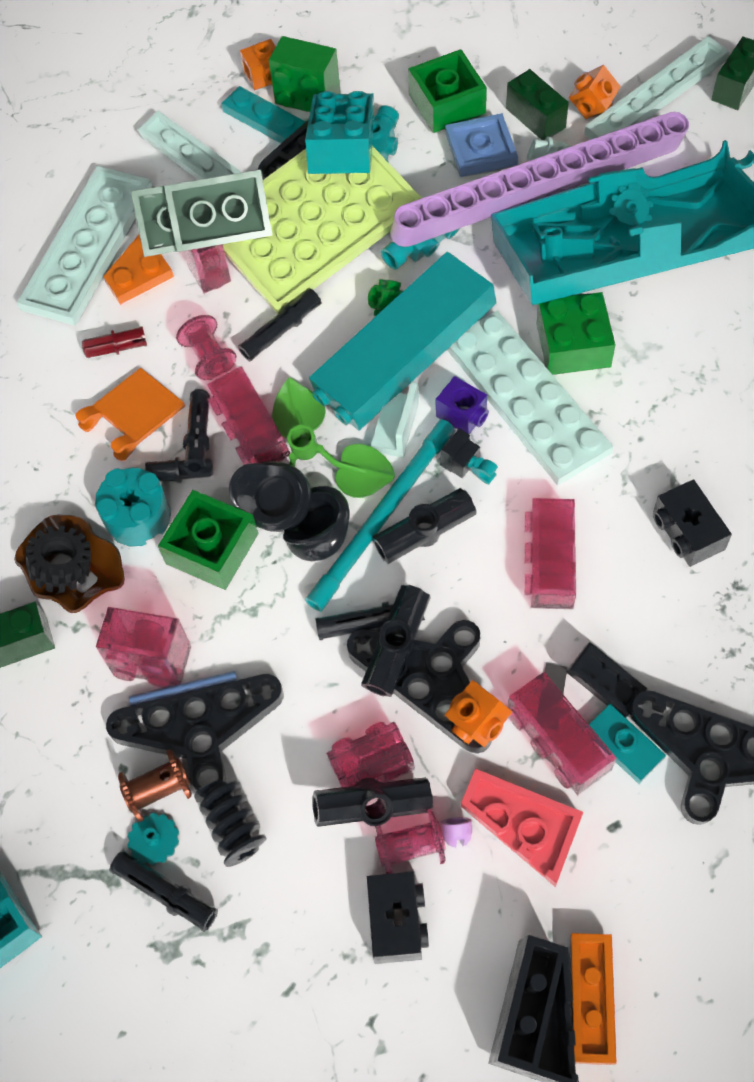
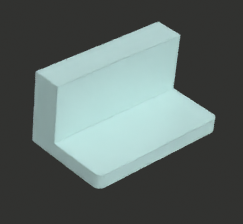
M411 382L408 394L399 393L382 407L371 442V447L380 453L404 458L419 406L418 383Z

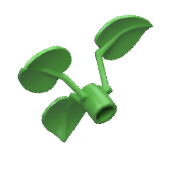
M288 378L285 381L273 405L272 422L276 431L282 437L287 438L292 451L289 454L290 465L295 467L297 459L309 460L317 453L321 454L333 466L339 468L335 477L337 486L344 494L353 498L371 496L393 481L395 473L391 463L382 453L371 446L364 444L347 446L342 452V462L330 455L323 445L318 444L314 430L318 429L324 421L325 407L314 399L311 394L312 390L300 385L292 378Z

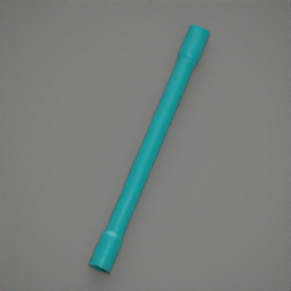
M440 419L424 439L420 449L328 572L322 575L307 595L305 601L310 607L319 612H322L339 589L340 583L372 542V536L380 531L435 455L440 453L441 449L454 434L455 429L448 421Z

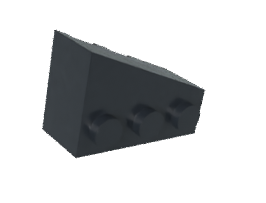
M527 935L518 941L488 1064L540 1082H579L578 1074H576L574 1054L576 1040L575 1031L572 1028L571 1003L573 1002L568 947L532 935Z

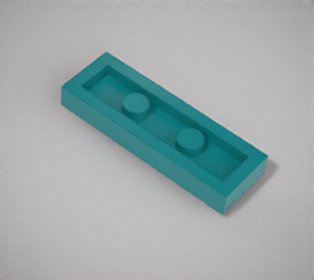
M241 86L221 103L224 113L279 143L285 141L306 122Z

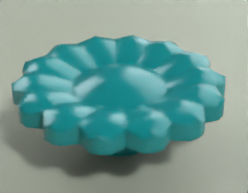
M151 813L149 817L144 816L143 821L135 822L132 825V831L127 836L130 840L127 847L132 851L131 856L143 864L149 863L151 866H155L158 862L165 863L168 857L175 854V848L179 845V840L177 839L179 830L175 828V822L168 820L165 814L158 816L156 813Z

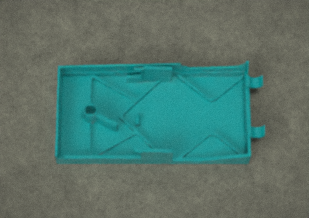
M724 140L722 141L720 151L711 159L660 176H648L645 174L643 167L599 173L597 176L588 178L589 184L491 214L493 243L531 305L754 249V182L742 170L754 164V153L749 150L747 155L741 160H737L735 157L731 158L728 141ZM636 182L641 186V191L647 190L649 192V196L646 199L654 204L653 208L649 209V215L652 216V220L649 222L644 221L639 225H626L620 222L616 216L609 213L610 208H614L612 196L614 194L618 196L621 194L619 192L620 186H625L628 189L630 183Z

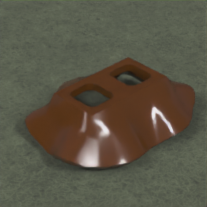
M56 514L46 517L31 530L19 545L14 557L15 564L24 573L33 595L40 599L57 602L69 613L80 612L102 594L120 589L125 581L119 549L114 543L97 536L93 532L89 521L75 515ZM50 526L53 527V531H59V526H65V532H69L70 528L76 529V536L82 533L85 536V542L89 541L90 572L98 578L97 582L86 592H80L77 589L71 590L68 585L65 586V592L60 593L59 587H53V591L49 592L46 591V584L41 588L36 586V581L30 580L29 572L26 569V545L29 546L28 541L31 536L36 538V532L39 530L46 534V527ZM58 554L49 555L45 560L50 563Z

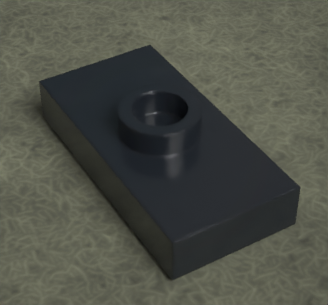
M591 642L584 646L566 670V673L607 706L611 704L625 718L630 714V704L635 696L648 689Z

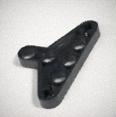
M460 620L451 625L436 644L414 639L413 651L406 659L393 694L463 749L470 753L478 754L486 751L492 741H489L485 748L475 740L471 741L468 745L451 731L455 724L452 721H443L436 713L441 705L451 704L454 697L462 693L469 685L470 681L463 666L480 646L481 633L479 627L470 620ZM360 629L349 636L347 650L349 658L353 663L366 672L372 655L365 650L357 653L356 644L364 645L369 642L370 651L374 653L379 640V632ZM467 630L474 635L475 639L470 645L461 646L457 644L454 636L459 631ZM393 635L388 639L387 643L395 647L400 646L405 642L406 638ZM445 656L451 660L452 666L445 672H438L431 665L433 659ZM422 682L428 686L429 692L424 698L416 699L408 693L409 687L413 683Z
M261 674L117 709L108 716L106 730L117 744L167 755L166 751L170 749L173 750L176 757L187 759L190 780L197 791L202 787L198 783V778L207 769L216 770L218 772V780H226L222 751L275 710L282 703L284 691L277 677L271 674ZM269 685L270 689L274 690L271 692V698L264 699L261 694L263 686ZM247 689H250L254 706L248 707V698L245 693ZM228 693H237L241 696L240 704L234 709H226L221 705L223 697ZM194 701H200L205 704L204 713L197 718H191L186 715L187 706ZM155 711H168L170 714L169 720L165 725L156 727L150 723V718ZM139 715H142V721L148 730L147 732L141 733L142 729L137 724L141 723L138 718ZM122 720H127L131 724L127 727V733L121 734L116 729L121 727ZM199 735H208L212 738L210 748L204 752H197L192 749L193 740Z
M647 690L635 696L629 708L631 719L688 775L680 807L682 815L687 821L696 825L708 823L716 817L719 811L725 787L754 784V756L747 749L749 739L754 738L753 726L655 691ZM646 701L652 702V709L663 713L666 707L671 708L665 719L666 727L659 725V722L664 717L663 715L652 713L649 718L643 716L644 710L638 707V705H643ZM683 712L690 715L694 722L693 729L688 732L679 730L674 724L675 714ZM713 726H723L729 731L730 741L728 744L719 745L712 740L710 731ZM710 760L719 766L720 776L717 780L712 781L703 777L700 771V765L703 761ZM693 796H702L709 802L710 811L707 816L700 817L691 811L689 805Z

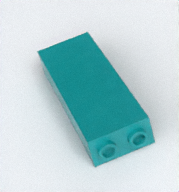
M447 251L309 377L314 390L311 392L312 396L323 407L326 405L330 406L341 423L346 426L350 423L360 431L381 411L382 407L411 384L497 303L494 285Z

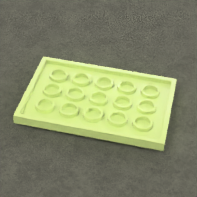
M373 146L370 173L308 174L306 149H304L263 180L272 236L217 246L278 314L283 305L295 301L308 288L314 290L391 231L395 211L398 207L422 198Z

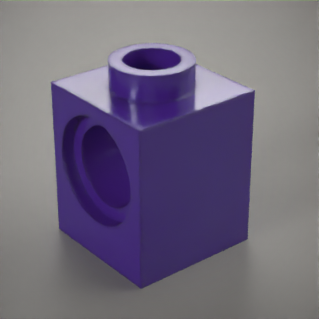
M454 376L435 399L436 417L448 421L457 430L460 428L470 434L476 426L481 427L488 417V395ZM461 406H467V407H469V408H467V409H462V408H459V407H461Z

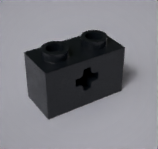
M694 479L657 496L653 510L654 521L659 529L666 531L671 539L674 552L679 558H684L689 567L726 550L732 533Z
M414 871L366 876L374 963L383 964L422 960L421 948H429L427 923H419L417 909L425 907L423 883H415ZM402 909L403 916H406L403 918V925L395 926L394 920L391 919L394 917V910Z

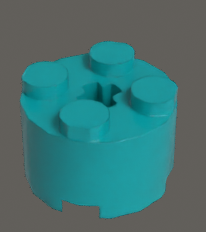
M115 468L106 474L105 480L96 492L95 506L107 532L113 536L114 540L129 547L144 546L147 544V540L154 538L159 533L162 535L170 523L171 509L156 475L140 468Z

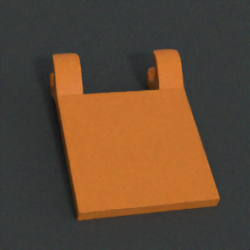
M139 368L95 404L80 409L75 416L79 421V428L85 432L91 431L100 418L103 417L123 433L124 436L114 439L110 446L114 450L113 456L119 461H125L138 444L183 409L185 403L142 368Z

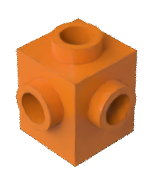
M272 39L239 50L243 72L254 91L272 84L269 58L276 47Z
M603 64L579 76L574 82L575 88L568 98L583 117L588 119L597 114L601 115L612 107V101L621 86Z
M472 680L462 693L454 697L450 704V709L444 716L455 724L451 731L469 745L474 739L485 748L489 741H493L499 736L504 722L512 714V711Z

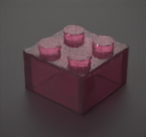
M108 607L95 647L114 677L124 681H134V678L144 679L154 686L168 687L169 684L178 685L182 683L192 646L179 618Z

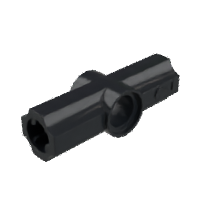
M460 487L430 505L420 504L415 506L410 511L408 517L372 536V541L382 560L390 564L418 547L434 545L441 534L475 516L477 509L468 492ZM421 523H429L432 525L429 528L418 527V525Z
M401 585L387 621L379 630L378 643L361 682V686L371 693L382 697H392L406 659L413 651L414 639L431 599L430 594L424 592L421 588L412 585ZM393 635H402L406 638L405 642L400 646L395 647L387 643L388 639Z
M426 777L381 783L375 778H364L359 780L354 786L315 790L312 795V810L317 827L364 821L370 826H380L388 822L391 817L430 813V809L433 808V795L430 782ZM378 798L375 803L367 805L370 800Z

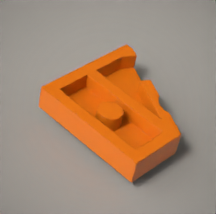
M138 235L103 277L106 285L121 305L173 278L174 275L171 267L161 254L144 257L140 235Z

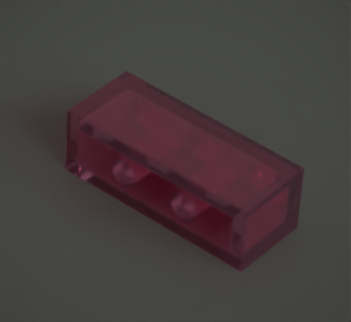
M242 366L207 384L213 395L208 398V401L216 416L223 413L226 421L221 423L230 441L237 438L240 446L236 447L235 450L243 465L268 460L280 462L289 457L290 451L284 438Z
M532 498L531 511H525L524 532H531V542L524 543V563H531V574H524V595H531V608L574 609L576 599L575 499Z
M545 672L509 696L508 708L512 711V714L508 717L516 729L519 731L524 729L532 739L530 744L535 753L541 759L547 758L555 767L554 774L557 780L565 789L571 787L578 796L613 770L617 758Z

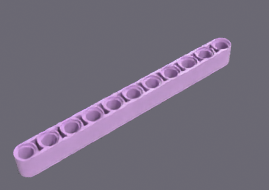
M669 112L404 204L395 211L390 233L391 239L399 246H412L490 218L493 213L588 183L589 177L597 176L599 173L624 170L672 153L678 149L689 129V121L680 112Z

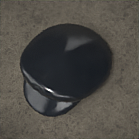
M268 460L241 466L232 475L228 488L229 496L234 506L253 514L256 526L271 532H283L299 525L307 516L312 501V490L307 477L298 468L279 461Z
M329 486L311 488L312 501L307 516L296 527L284 531L283 539L287 542L288 548L296 557L302 560H325L341 548L346 538L350 518L349 504L346 497L339 490Z

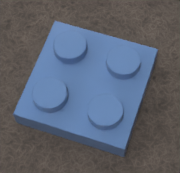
M503 113L445 125V134L460 177L518 165V154Z

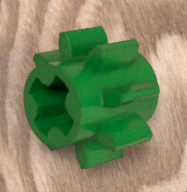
M379 279V285L371 287L368 293V304L371 308L375 309L374 316H377L403 292V290H400L401 282Z

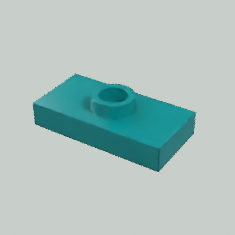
M611 704L583 732L639 785L666 757L663 751Z

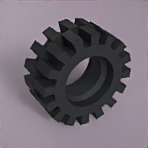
M50 526L46 527V534L39 530L36 532V538L31 536L29 539V546L26 545V569L29 572L30 580L36 581V586L41 588L46 584V591L49 592L53 591V587H59L60 593L65 592V586L67 585L73 590L77 588V582L81 585L85 582L86 576H89L91 550L89 541L85 542V536L82 533L76 536V529L70 528L69 532H65V526H59V531H53V527ZM60 553L70 556L72 560L65 564H52L46 561L45 558L49 555Z

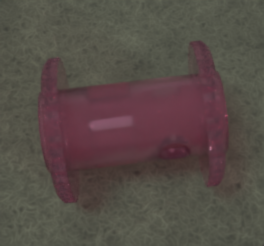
M199 315L189 319L179 328L176 334L178 344L181 347H192L199 362H197L195 374L202 380H213L226 374L232 369L237 360L234 350L220 347L213 335L216 328H218L216 319L210 315Z
M431 809L427 810L428 823L385 834L382 832L381 825L375 826L377 836H374L381 866L385 867L386 874L392 873V864L437 853L440 864L446 862L444 852L446 851L442 829L439 820H436L435 814Z

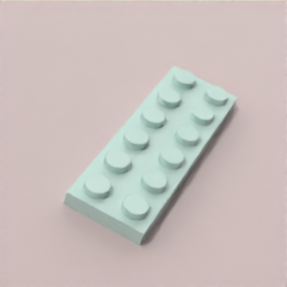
M96 166L17 301L19 309L76 326L136 219L131 191L152 188L151 179Z
M498 310L477 321L447 349L476 387L488 395L487 400L557 486L612 454L614 446Z

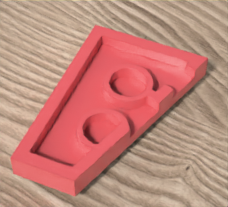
M475 769L461 802V807L556 887L583 812Z

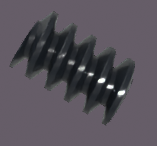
M221 779L200 787L195 792L194 798L196 802L200 803L199 810L201 814L207 816L205 820L207 827L213 829L211 836L214 842L219 843L217 848L219 854L225 856L224 865L232 867L251 858L258 852L259 846L267 838L265 834L257 836L252 834L260 827L259 821L248 823L246 821L254 813L252 807L240 808L248 800L246 794L234 796V793L242 787L240 781L228 783L227 780Z

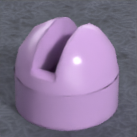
M454 817L441 821L442 836L447 845L456 848L457 840H460L462 846L468 844L473 832L472 820L470 818Z

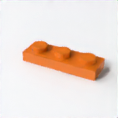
M571 933L572 1028L575 1031L576 1045L574 1046L575 1064L616 1065L612 934Z

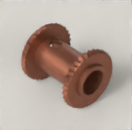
M169 749L166 751L170 762L128 781L123 771L118 774L119 788L129 811L140 822L144 820L141 808L181 789L187 799L192 797L189 778L179 757L176 758L173 750Z

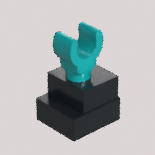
M460 428L441 449L440 466L462 479L471 469L482 482L489 485L497 476L495 471L498 468L491 460L479 457L480 446L471 441L470 435Z

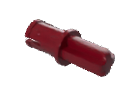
M143 326L114 333V330H111V334L82 340V349L86 358L116 352V355H120L119 351L147 346Z

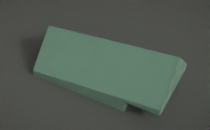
M261 170L131 191L144 257L272 236Z

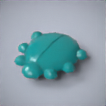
M636 182L630 183L628 189L625 186H620L619 192L621 194L619 196L615 194L612 196L614 208H610V215L616 216L620 222L626 225H639L644 221H651L652 216L649 215V209L653 208L654 204L646 199L649 196V192L647 190L641 191V186Z

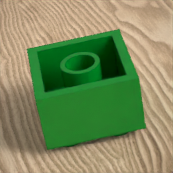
M281 36L269 58L275 104L310 113L313 94L331 91L335 94L341 93L336 48Z
M462 49L408 68L409 95L433 133L444 130L445 125L468 121L486 114L487 87Z
M603 292L567 296L538 304L536 325L545 367L552 375L612 367L616 344Z
M192 489L158 544V548L166 565L226 590L259 533L253 514Z

